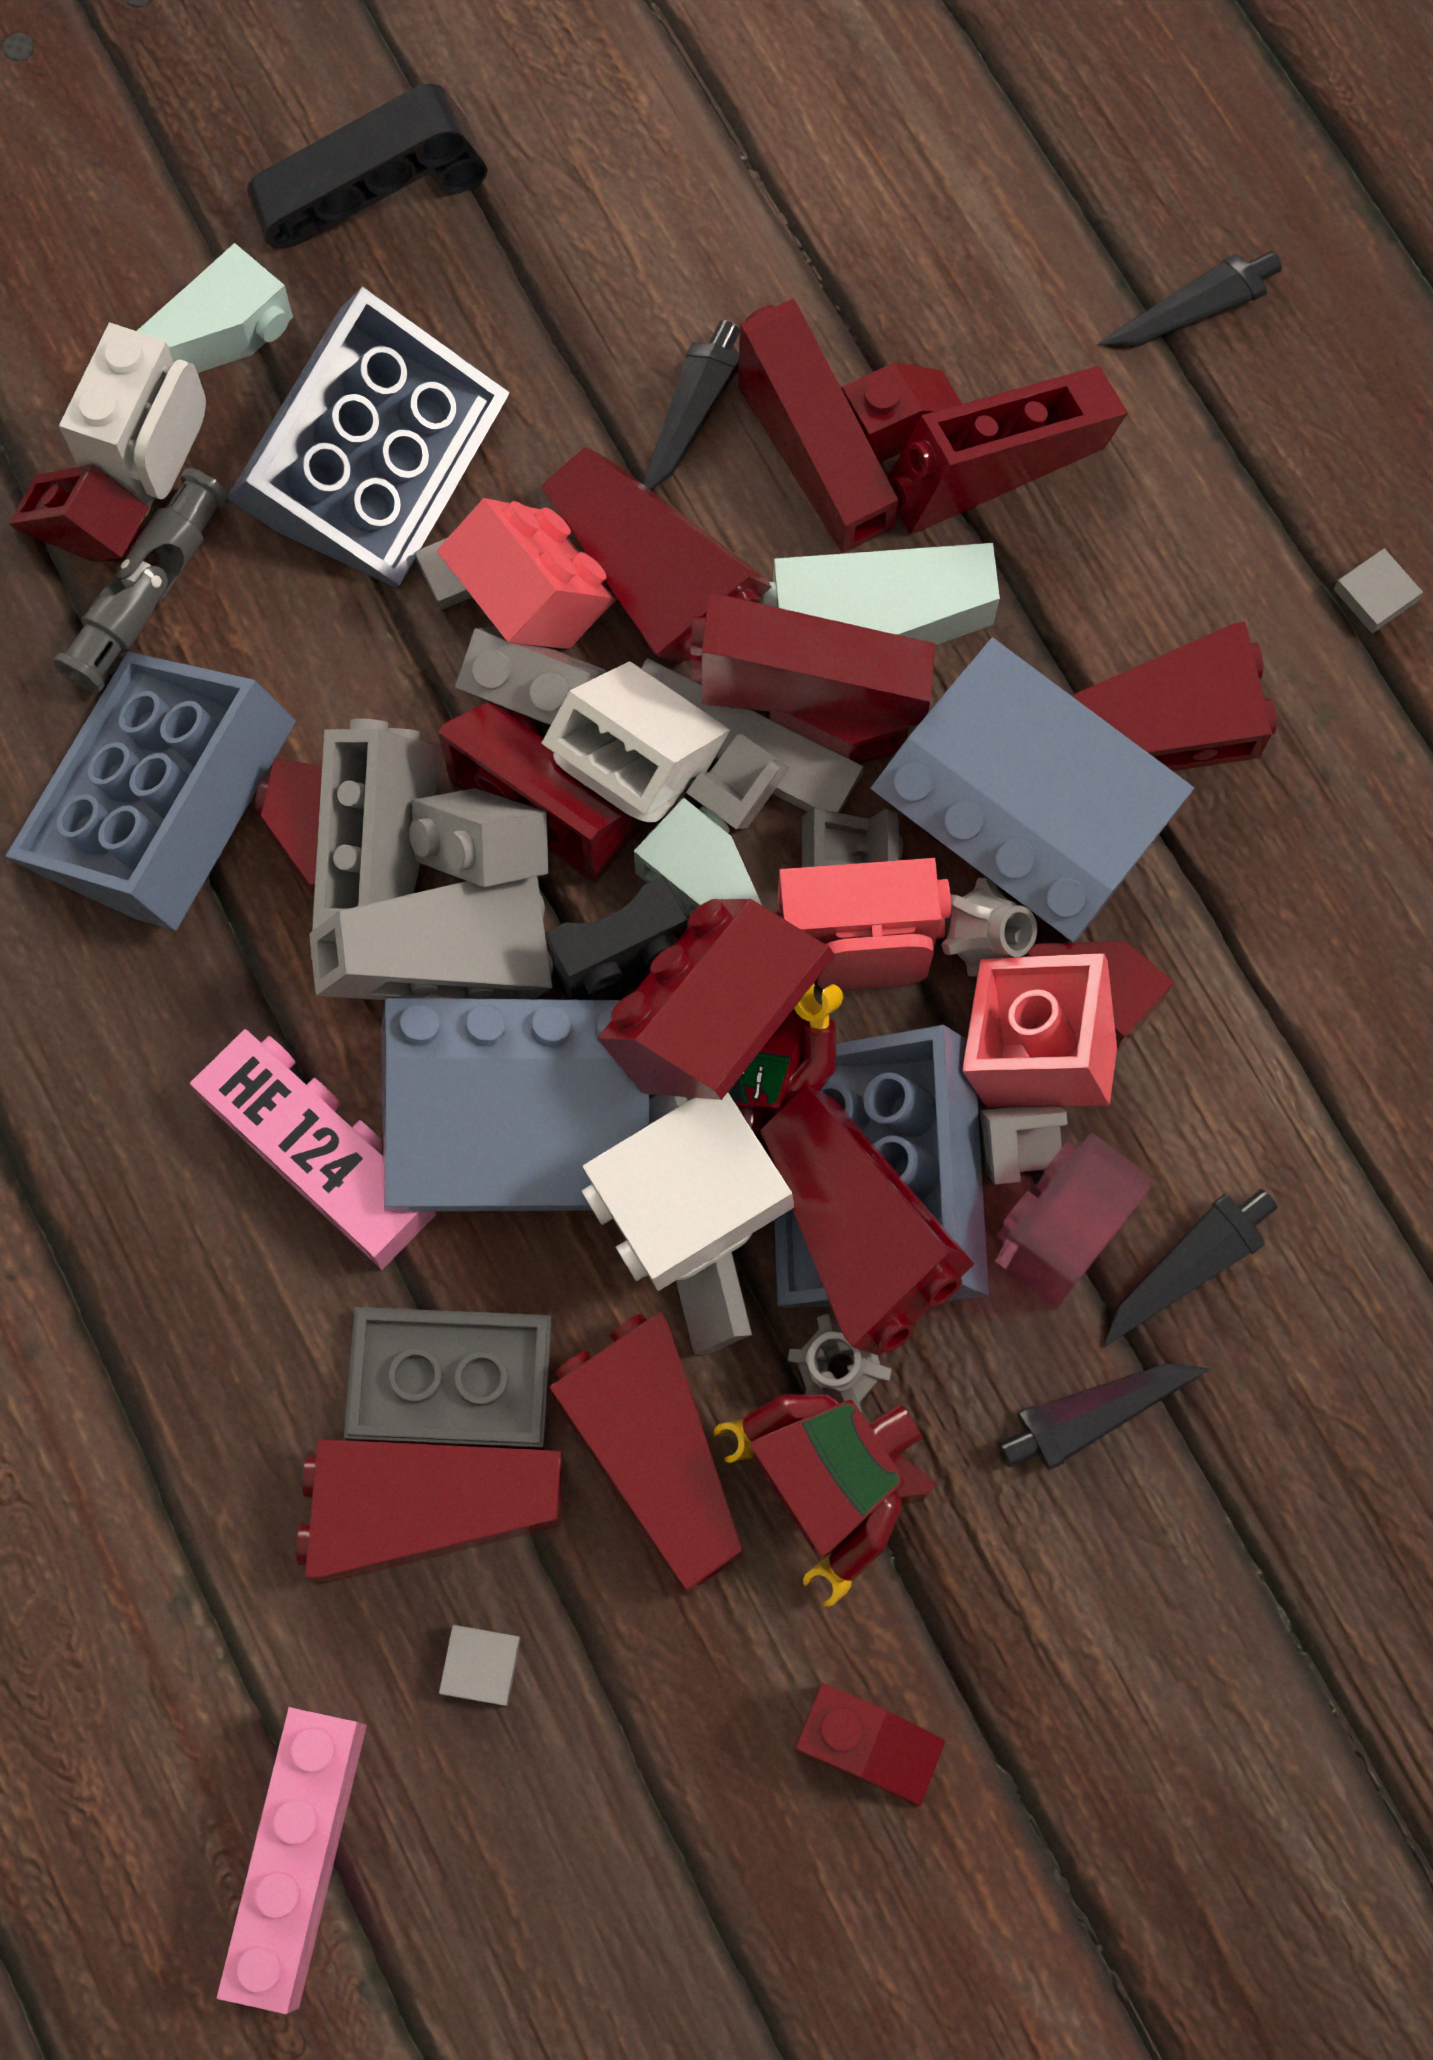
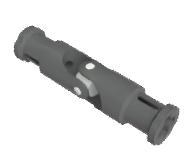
M186 468L180 476L182 485L166 509H157L119 565L116 577L112 583L107 585L98 594L82 617L81 623L84 627L66 653H58L53 659L55 668L74 684L95 694L101 692L105 686L102 678L120 652L129 651L153 614L155 605L165 597L203 543L204 538L201 533L218 509H226L230 503V500L227 499L229 493L225 488L203 472L194 468ZM153 549L158 554L160 560L159 567L151 566L143 561Z

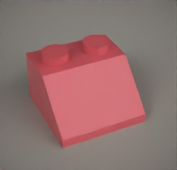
M1105 954L980 959L962 1071L985 1107L1110 1105L1117 1042L1108 960Z

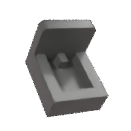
M813 808L802 816V868L900 861L903 839L899 833L898 811L884 809L870 819Z

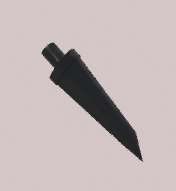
M1269 251L1249 262L1234 254L1127 323L1097 345L1138 346L1250 300L1255 301L1267 294L1263 281L1281 272L1282 265L1280 259L1274 251Z
M726 320L719 321L709 343L692 342L686 353L687 359L643 484L650 490L675 473L734 375L738 373L739 353L731 350L739 336L740 329L732 322Z
M1259 1189L1239 1207L1226 1193L1211 1203L1212 1207L1117 1305L1104 1347L1248 1254H1254L1264 1246L1265 1243L1255 1227L1277 1209L1273 1198L1263 1189Z
M1166 1363L1035 1408L1031 1406L1018 1412V1418L1024 1431L998 1443V1449L1009 1468L1038 1455L1047 1470L1050 1471L1064 1464V1460L1212 1368Z

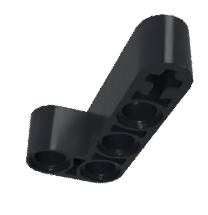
M424 84L410 89L261 171L248 183L247 193L267 244L274 248H289L303 243L428 174L444 192L459 194L480 185L486 178L488 169L467 117L443 87L436 84Z

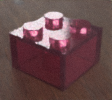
M1092 1132L1079 1148L1069 1141L1061 1148L1044 1171L1045 1175L1035 1187L1042 1194L1037 1199L1027 1191L1003 1222L1004 1226L996 1235L1004 1245L995 1261L1056 1309L1121 1229L1156 1182Z

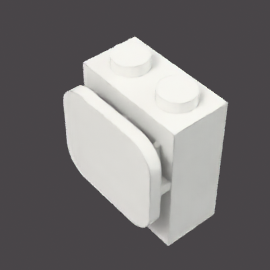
M109 322L59 427L77 467L93 464L148 506L150 510L154 499H164L171 491L202 425L206 408V397L195 365L183 360L174 362L166 341Z
M629 661L570 690L541 744L554 752L555 762L565 772L623 812L642 821L656 822L668 815L685 797V790L692 785L700 772H707L730 729Z
M729 1093L722 1100L693 1098L583 1165L591 1185L581 1191L601 1225L613 1219L625 1237L626 1241L616 1246V1249L636 1282L648 1275L657 1291L674 1281L685 1280L694 1276L747 1242L753 1232L794 1208L791 1190Z

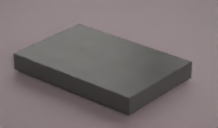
M355 1307L344 1439L346 1441L545 1450L552 1316Z

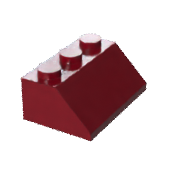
M489 701L446 722L438 731L449 780L462 790L477 788L546 811L548 851L593 883H597L640 829L639 819L623 812L565 772L555 762L554 752L541 744L543 738L538 735V728L524 714L511 709L506 713Z
M711 899L700 905L691 914L688 920L689 927L675 944L662 951L653 960L650 966L651 973L637 990L623 998L614 1007L611 1013L612 1020L597 1039L641 1093L722 1100L835 957L829 946L752 899Z

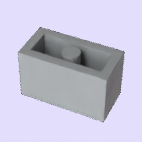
M496 627L475 628L455 688L551 725L568 692L604 674L606 670L548 647L508 643Z
M477 788L412 800L413 822L410 825L409 838L416 862L482 887L548 874L546 811Z

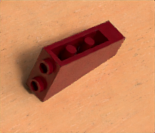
M792 298L775 307L768 305L757 309L746 321L740 323L738 388L841 553L844 554L894 528L898 498L795 300Z
M1096 366L922 415L887 478L898 498L896 513L900 515L910 534L927 529L1105 449L1128 412L1101 367Z
M586 446L541 485L585 552L603 568L607 576L605 581L658 656L679 664L683 661L692 660L690 651L694 616L706 617L709 594L724 595L760 603L759 598L772 588L768 580L612 460Z
M718 594L708 595L706 617L694 616L690 651L692 655L691 681L702 682V705L918 726L928 714L931 701L935 643Z
M1246 622L1233 623L1071 695L1172 771L1258 759L1271 736L1276 733L1277 728L1274 704L1270 698L1264 699L1259 680L1263 676L1262 652L1257 642H1250Z
M806 1084L760 1131L776 1169L792 1192L794 1208L792 1210L844 1338L853 1348L881 1356L883 1353L894 1351L902 1346L913 1334V1324L929 1308L949 1300L961 1287V1277L975 1264L837 1101Z
M661 1311L649 1320H646L643 1314H638L615 1329L610 1335L614 1343L593 1358L588 1351H584L558 1368L555 1375L559 1381L551 1385L550 1390L560 1409L684 1593L688 1595L741 1558L743 1550L669 1324Z
M318 1439L316 1457L307 1456L304 1463L303 1496L312 1498L310 1525L301 1524L298 1530L296 1545L297 1565L306 1566L305 1577L315 1583H331L560 1527L564 1471L562 1452Z

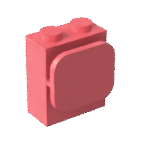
M935 858L780 869L776 914L829 946L835 954V957L817 978V985L820 988L825 989L832 984L838 986L841 990L905 986L918 983L928 976L936 939L945 937V918H950L951 916L950 887L948 879L937 880Z

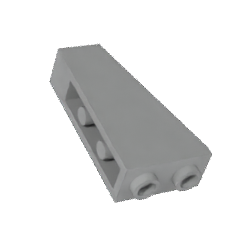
M351 719L350 729L324 730L312 931L338 911L414 894L420 863L415 861L414 851L409 838V829L413 822L412 800L435 796L443 753L441 747L419 741V731L388 728V722L375 719Z
M537 876L487 887L465 881L338 911L309 933L316 996L385 1000V998L534 1000L552 988L551 977L553 971L552 958L547 952L543 923L545 905L543 897L539 893Z

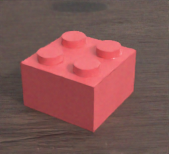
M483 498L436 550L508 643L570 649L617 600L603 582L607 578L603 568L592 557L578 551L568 538L571 533L569 526L557 513L546 507L537 509L524 506L516 501L507 503Z

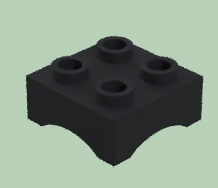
M661 876L643 885L629 904L606 918L587 923L566 922L546 932L555 961L552 972L567 1000H622L625 996L623 991L642 983L651 973L650 966L653 960L662 951L673 946L687 929V920L664 877Z

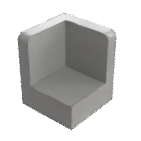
M737 734L710 772H700L686 793L735 829H744L750 826L790 767L745 734Z
M1021 1106L980 1110L985 1173L994 1184L1021 1182L1020 1172L1053 1169L1062 1166L1063 1155L1060 1126L1067 1125L1068 1122L1067 1111L1061 1106Z

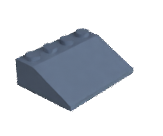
M361 287L339 309L228 494L227 499L277 533L396 588L402 582L415 559L414 551L421 549L507 399L509 392L367 289Z
M992 637L910 734L870 789L1074 943L1081 937L1194 790V787Z
M127 652L5 857L21 867L131 918L177 931L235 827L249 806L258 789L260 780L265 777L296 720L256 680Z
M385 998L381 1026L384 1212L592 1210L581 1192L591 1185L583 1165L649 1125V1094L641 1093L597 1039L612 1020L611 1013L621 1000Z
M945 1025L837 1043L836 1070L820 1092L837 1101L975 1264L961 1277V1287L947 1301L989 1296L978 1101L976 1091L962 1071L967 1039ZM791 1209L774 1220L777 1305L782 1308L832 1307L794 1212Z

